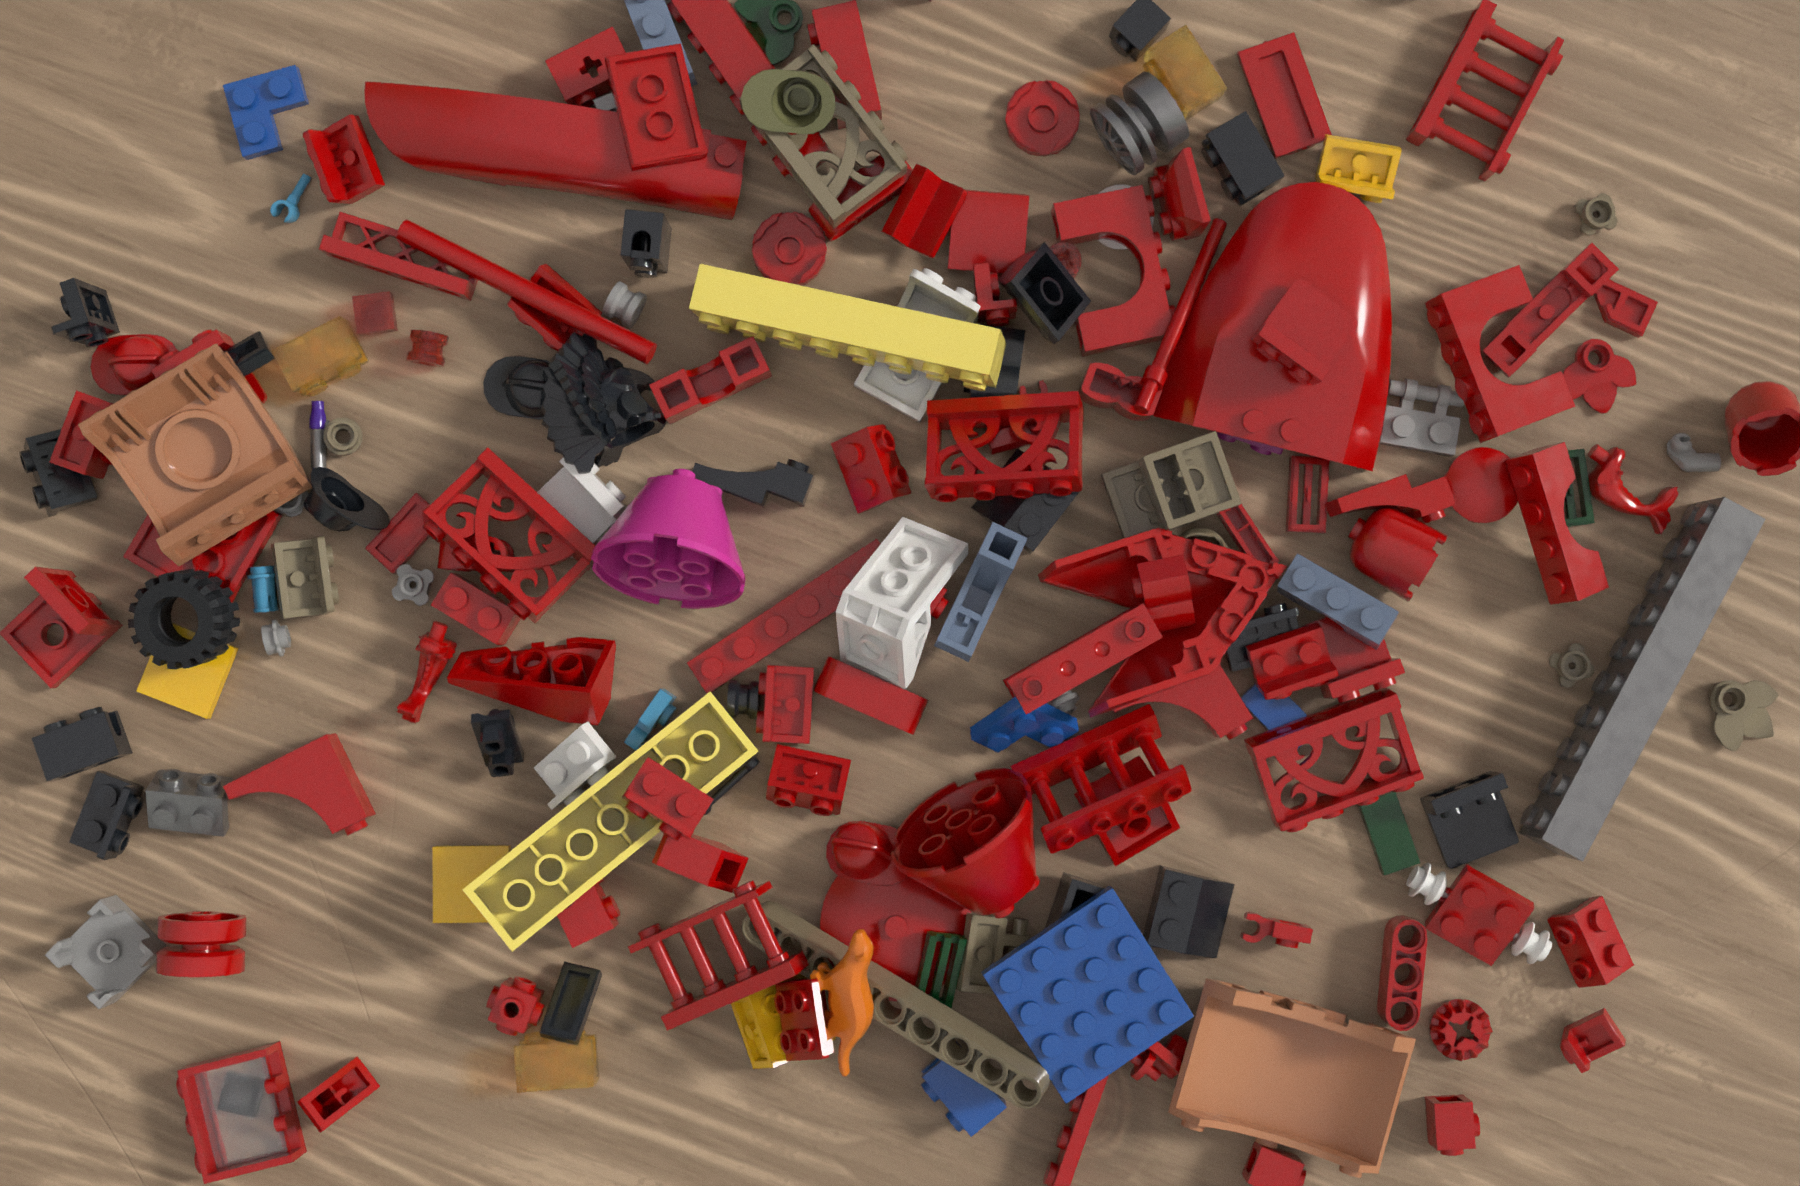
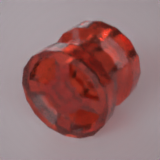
M1068 242L1053 244L1050 249L1070 275L1075 278L1082 264V256L1079 249Z
M411 330L409 338L413 342L412 350L407 352L406 361L432 367H444L445 358L442 352L443 347L448 344L449 337L431 331Z

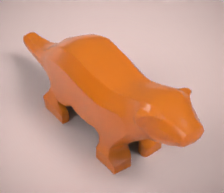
M858 929L853 933L846 954L833 969H830L827 963L821 962L818 965V970H813L810 974L811 979H818L820 991L827 990L829 993V1010L824 1011L827 1041L834 1037H840L841 1039L838 1063L840 1073L844 1077L850 1073L849 1058L851 1050L869 1028L874 1011L872 994L867 978L874 946L864 929Z

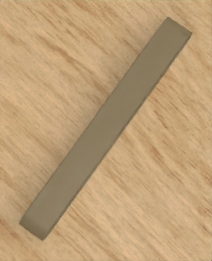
M772 901L761 903L782 951H787L789 956L803 951L809 963L806 968L799 972L804 977L811 979L810 974L813 970H818V965L821 962L825 963L823 957L829 958L836 966L846 954L849 946L788 909ZM747 915L742 921V934L750 944L765 952L756 930ZM791 937L800 941L802 949L793 945ZM871 960L867 978L874 1004L873 1019L1020 1108L1030 1109L1040 1102L1051 1080L1046 1069L1041 1066L1039 1061ZM889 997L895 998L900 1003L901 1009L894 1007L890 1003ZM925 1017L932 1021L935 1029L927 1027L923 1023L922 1018ZM955 1038L964 1040L968 1045V1049L957 1045ZM988 1059L997 1060L1001 1064L1002 1069L994 1068ZM1022 1079H1027L1034 1083L1037 1090L1027 1088L1023 1084Z

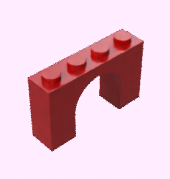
M1143 185L1053 203L1051 215L1058 248L1099 239L1112 240L1124 245L1134 255L1140 269L1139 288L1130 300L1115 307L1081 313L1075 321L1082 357L1161 341L1173 316L1175 306L1169 305L1166 291L1170 290V279L1167 269H1161L1158 254H1162V242L1159 232H1153L1150 218L1155 215L1151 195H1145Z
M1520 265L1441 293L1425 302L1428 322L1437 333L1441 343L1442 357L1451 368L1455 378L1456 392L1464 401L1469 414L1470 427L1478 436L1480 443L1575 407L1562 371L1525 385H1511L1493 376L1482 360L1480 337L1486 323L1493 317L1515 310L1533 301Z

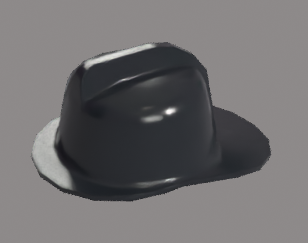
M521 356L504 357L496 361L487 370L483 381L484 395L488 403L496 411L506 415L543 420L544 413L541 411L544 398L541 392L546 381L542 374L544 369L549 366V361Z
M323 467L314 468L311 471L309 478L312 489L304 500L303 505L323 526L338 532L349 531L356 525L371 530H382L388 527L390 519L383 507L353 487L341 475Z

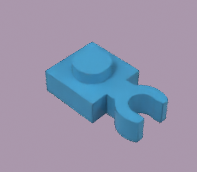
M660 689L624 743L637 750L646 742L658 723L664 727L677 709L672 705L676 696L666 689Z

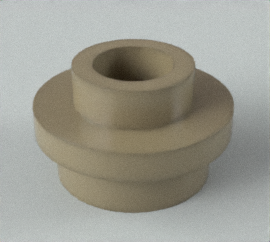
M336 418L326 426L323 434L326 447L332 453L340 456H347L356 452L361 446L363 437L359 425L349 418ZM347 431L351 435L349 442L345 444L337 442V433Z

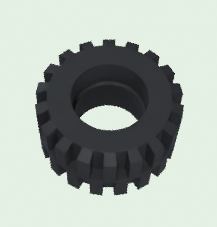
M186 569L162 574L145 582L146 588L138 589L134 595L139 601L130 603L129 612L134 613V618L128 620V628H135L136 635L131 636L134 644H142L143 648L139 652L144 657L153 655L152 663L158 666L167 664V669L175 670L182 667L184 669L212 661L218 655L224 654L229 649L227 643L234 642L237 636L232 631V628L240 625V618L234 617L233 612L239 610L238 603H231L229 599L233 592L229 587L223 589L220 587L223 582L217 576L208 578L209 572L203 570L193 571V569ZM179 597L188 601L198 616V629L192 640L182 637L172 624L171 610L174 602Z

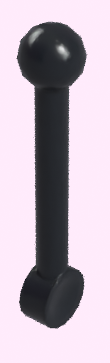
M756 757L750 760L711 796L714 800L704 815L709 814L712 805L760 763Z

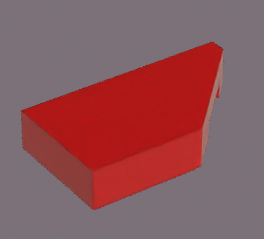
M1608 280L1594 294L1603 321L1637 338L1643 336L1658 304L1657 301L1612 280Z

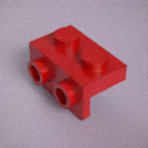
M349 114L322 131L308 129L303 132L302 135L307 146L308 156L314 164L320 180V188L328 202L353 204L385 186L358 115Z
M548 264L539 266L530 281L600 316L602 315V312ZM513 297L507 303L515 312V316L520 322L534 328L543 336L544 342L556 351L565 344L574 332L581 336L584 334Z
M884 424L865 427L831 443L858 514L869 511L896 498L911 494L909 476L905 468L901 466L896 454L895 440Z
M767 665V673L760 672L758 695H765L764 711H757L756 733L763 734L762 742L810 744L815 668Z
M1603 896L1591 897L1570 912L1553 915L1547 919L1575 983L1579 988L1607 985L1634 966Z

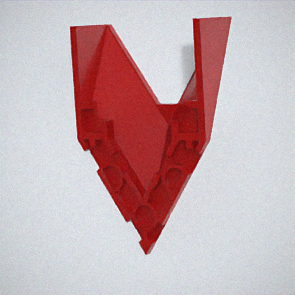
M1158 527L1055 560L1041 571L1038 577L1042 583L1134 609L1136 602L1143 601L1142 598L1136 600L1131 579L1132 576L1138 575L1137 564L1182 554L1184 556L1190 581L1196 625L1160 632L1163 638L1127 657L1088 710L1090 718L1213 673L1220 664L1221 658L1230 645L1236 641L1266 598L1267 592L1276 579L1282 575L1287 566L1276 562L1270 564L1252 558V555L1196 538L1190 540L1172 534V531Z

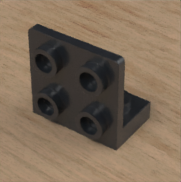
M1489 771L1420 798L1446 867L1453 869L1519 842L1500 793L1501 790L1508 788L1503 773Z

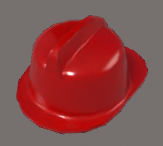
M152 334L120 335L108 338L109 341L99 345L92 355L90 366L92 377L99 388L109 394L127 395L131 391L137 390L155 380L156 378L151 370L160 365L159 360L164 355L177 349L166 338Z
M852 821L839 826L830 836L826 846V859L829 867L839 877L851 881L877 886H892L902 882L907 875L896 867L891 858V852H895L896 843L893 838L898 829L865 821Z

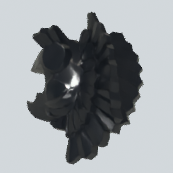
M574 332L558 350V353L550 359L549 366L543 371L542 376L546 384L541 392L544 398L541 411L544 413L542 425L548 428L547 440L554 443V452L562 454L565 463L575 465L578 474L590 473L594 460L598 467L618 462L624 447L645 437L657 434L665 427V417L649 406L641 395L645 390L652 392L649 384L655 381L641 371L623 367V363L618 359L608 357L607 360H604L602 351L597 347V340L585 333L581 336Z

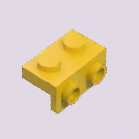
M1325 134L1315 176L1316 182L1331 184L1350 193L1360 194L1361 199L1369 202L1381 203L1383 198L1393 199L1395 194L1393 183L1402 149L1399 146Z

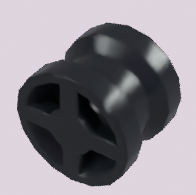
M729 680L727 713L732 718H736L741 714L747 715L750 719H757V711L760 708V695H758L759 681H752L747 685L740 684L738 680Z

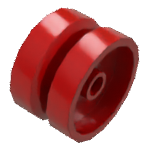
M191 911L166 914L158 917L157 937L163 942L178 945L166 946L157 951V974L174 977H217L244 972L245 951L239 946L226 943L236 942L246 937L245 915L216 911Z

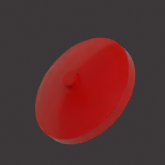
M837 875L828 889L823 902L820 929L847 946L851 942L853 933L858 929H864L874 946L871 960L915 986L927 931L964 935L967 912L971 913V911L909 876L902 882L892 886H877L847 880ZM939 941L936 942L925 991L926 994H930L936 962L942 943ZM951 943L942 986L945 984L954 943ZM828 958L830 964H831L832 967L834 968L835 965H834L833 962ZM889 997V1001H897L895 998Z

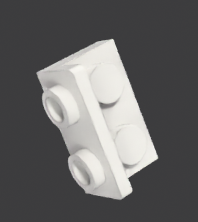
M588 721L576 729L534 767L536 772L556 795L547 804L551 810L561 803H564L566 806L585 792L581 787L586 783L592 786L609 773L605 767L616 758V755Z

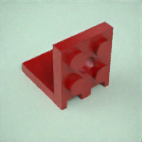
M34 567L24 578L40 595L0 631V635L50 688H57L123 625L118 620H112L100 607L102 603L93 593L86 592L75 581L74 578L77 576L72 571ZM54 624L60 625L64 631L63 640L58 645L51 644L47 638L48 629Z

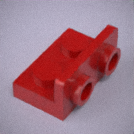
M989 263L973 265L976 303L981 306L978 312V323L986 322L987 325L999 327L1009 325V319L1016 318V299L999 300L998 274H990Z
M1318 622L1245 646L1256 686L1266 700L1283 699L1290 696L1293 691L1305 687H1319L1326 684L1329 679L1338 677L1337 668L1330 659L1322 626Z
M777 744L767 784L766 799L782 808L797 806L810 809L812 813L820 816L840 815L851 760Z
M647 757L622 796L623 799L628 801L625 806L628 811L643 820L646 819L647 815H650L661 822L658 829L676 841L681 836L690 839L694 829L714 800L649 757Z

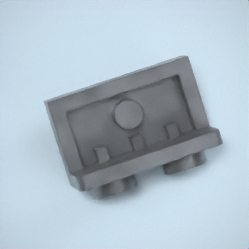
M177 769L158 770L145 790L148 828L224 837L229 829L227 794L223 786L232 782L233 778L218 776L212 773L181 772Z

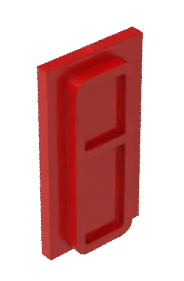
M1294 32L1270 41H1264L1262 44L1237 53L1275 159L1311 148L1316 144L1324 142L1325 134L1332 135Z

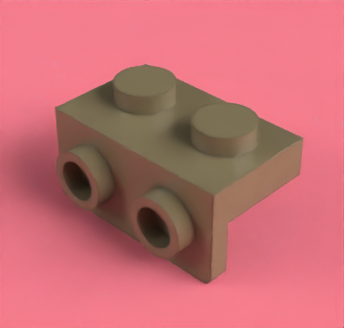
M320 536L309 540L271 544L281 620L327 615L334 612V605H337L339 602V594L336 583L330 580L329 567H333L334 558L331 545H326L325 537Z

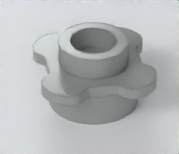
M409 564L399 566L397 569L399 576L397 586L392 589L393 597L398 601L408 599L414 601L418 606L425 605L429 601L428 594L431 589V583L434 581L433 572L429 569L415 570ZM415 581L416 587L412 589L410 583Z

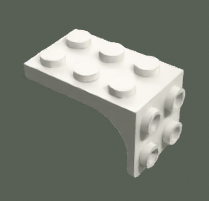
M924 268L922 272L916 269L912 270L906 290L897 307L974 324L977 322L981 306L976 303L977 297L961 287H957L955 291L942 284L944 279L940 275L927 268ZM875 361L874 367L864 365L854 386L920 423L927 411V401L933 400L942 383L927 379L926 373L912 369L911 375L901 374L889 370V365Z

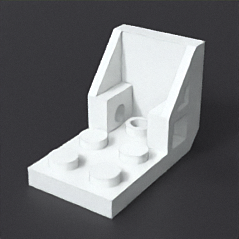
M902 517L841 595L836 609L840 661L902 689H906L914 678L931 626L930 604L968 555V543Z

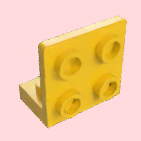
M798 973L796 976L782 982L804 979L806 977ZM775 985L731 1003L753 1069L775 1068L788 1062L780 1044L782 1028L780 1014L777 1012L774 1003Z

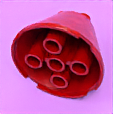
M1006 768L976 772L974 774L976 780L959 787L954 781L932 794L917 806L900 825L893 838L896 843L895 852H891L894 864L905 875L975 914H993L998 919L1009 915L1014 910V904L1021 900L1028 892L1034 890L1040 883V879L1036 874L1031 787L1021 773Z

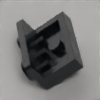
M1281 603L1263 608L1265 616L1250 619L1236 641L1230 645L1225 653L1230 672L1251 667L1245 646L1298 629L1299 625L1296 617L1299 615L1298 608L1287 610L1286 603Z

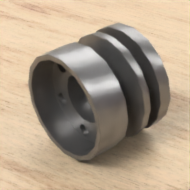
M1145 71L1123 86L1122 92L1125 102L1117 95L1111 94L1106 98V105L1098 103L1090 110L1092 122L1104 147L1121 167L1132 175H1137L1145 167L1144 163L1151 165L1156 161L1157 155L1154 145L1161 151L1168 153L1189 137L1188 125L1176 101L1154 75Z

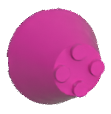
M675 469L672 475L648 478L645 486L594 547L591 555V560L594 562L593 572L613 589L630 597L659 605L660 598L682 601L681 608L686 609L714 608L734 602L742 595L746 579L723 505L722 490L719 487L695 479L696 475L686 469Z

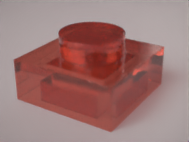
M387 291L352 296L358 335L364 336L398 331L393 293Z

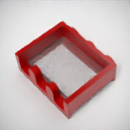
M280 1041L191 1063L177 1071V1092L184 1099L187 1111L185 1118L188 1134L193 1136L196 1148L194 1156L195 1167L198 1173L202 1174L204 1184L292 1163L307 1152Z

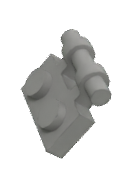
M1405 379L1404 382L1389 380L1388 394L1400 396L1398 407L1386 405L1379 444L1450 457L1454 456L1461 418L1446 416L1448 405L1463 407L1464 401L1458 396L1457 392L1452 391L1451 386L1440 384L1435 388L1418 385L1417 380ZM1415 399L1433 402L1432 413L1413 410Z

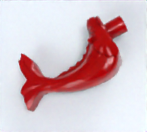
M1598 444L1594 445L1587 455L1598 463L1588 475L1591 495L1597 501L1615 511L1629 515L1646 516L1652 523L1655 534H1662L1667 524L1671 521L1668 508L1679 495L1678 487H1666L1661 490L1651 503L1643 504L1623 486V481L1621 480L1623 471H1621L1620 466H1622V460L1625 458V451L1618 447H1612L1606 451Z
M433 621L430 632L419 636V644L415 649L420 652L415 684L409 697L397 706V712L403 714L402 719L414 724L420 721L422 710L430 692L442 675L448 660L453 658V654L456 653L457 643L444 638L448 629V625Z

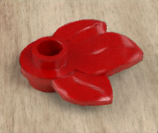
M1590 339L1583 342L1575 353V362L1563 371V376L1572 398L1576 399L1582 396L1590 408L1601 414L1608 413L1616 398L1617 387H1631L1637 383L1636 373L1631 362L1624 357L1615 355L1611 346L1601 339ZM1590 352L1598 355L1599 361L1597 365L1589 362L1588 355Z

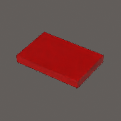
M681 43L605 56L606 69L631 171L706 158L708 152Z

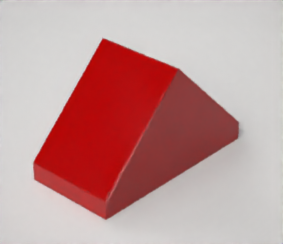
M357 1056L297 1101V1103L321 1133L377 1090L380 1085Z

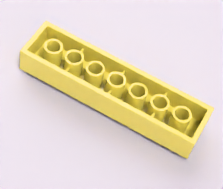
M704 264L699 265L689 309L699 317L698 321L706 324L708 330L717 333L729 334V330L733 329L742 332L744 338L754 336L757 342H765L766 337L780 341V346L793 350H801L802 345L815 348L816 354L829 358H838V354L841 353L853 357V362L865 366L874 367L875 361L889 365V370L901 374L911 375L912 369L926 373L927 379L941 383H948L949 378L963 381L964 387L977 391H985L986 386L996 388L1007 345L1001 329Z
M710 691L462 890L513 952L660 832L658 828L661 822L650 815H647L645 820L634 815L625 808L628 801L622 798L647 757L707 794L754 756L758 750Z

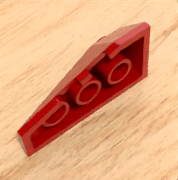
M574 637L566 638V644L545 647L544 641L531 643V649L510 651L506 646L464 651L459 654L447 676L448 684L561 722L584 724L588 721L590 725L598 726L611 699L616 643L615 640Z

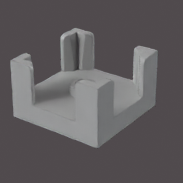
M117 895L100 899L87 912L91 917L70 938L58 941L45 954L57 968L71 965L95 989L86 997L98 1009L116 1003L156 962L157 951L167 946Z

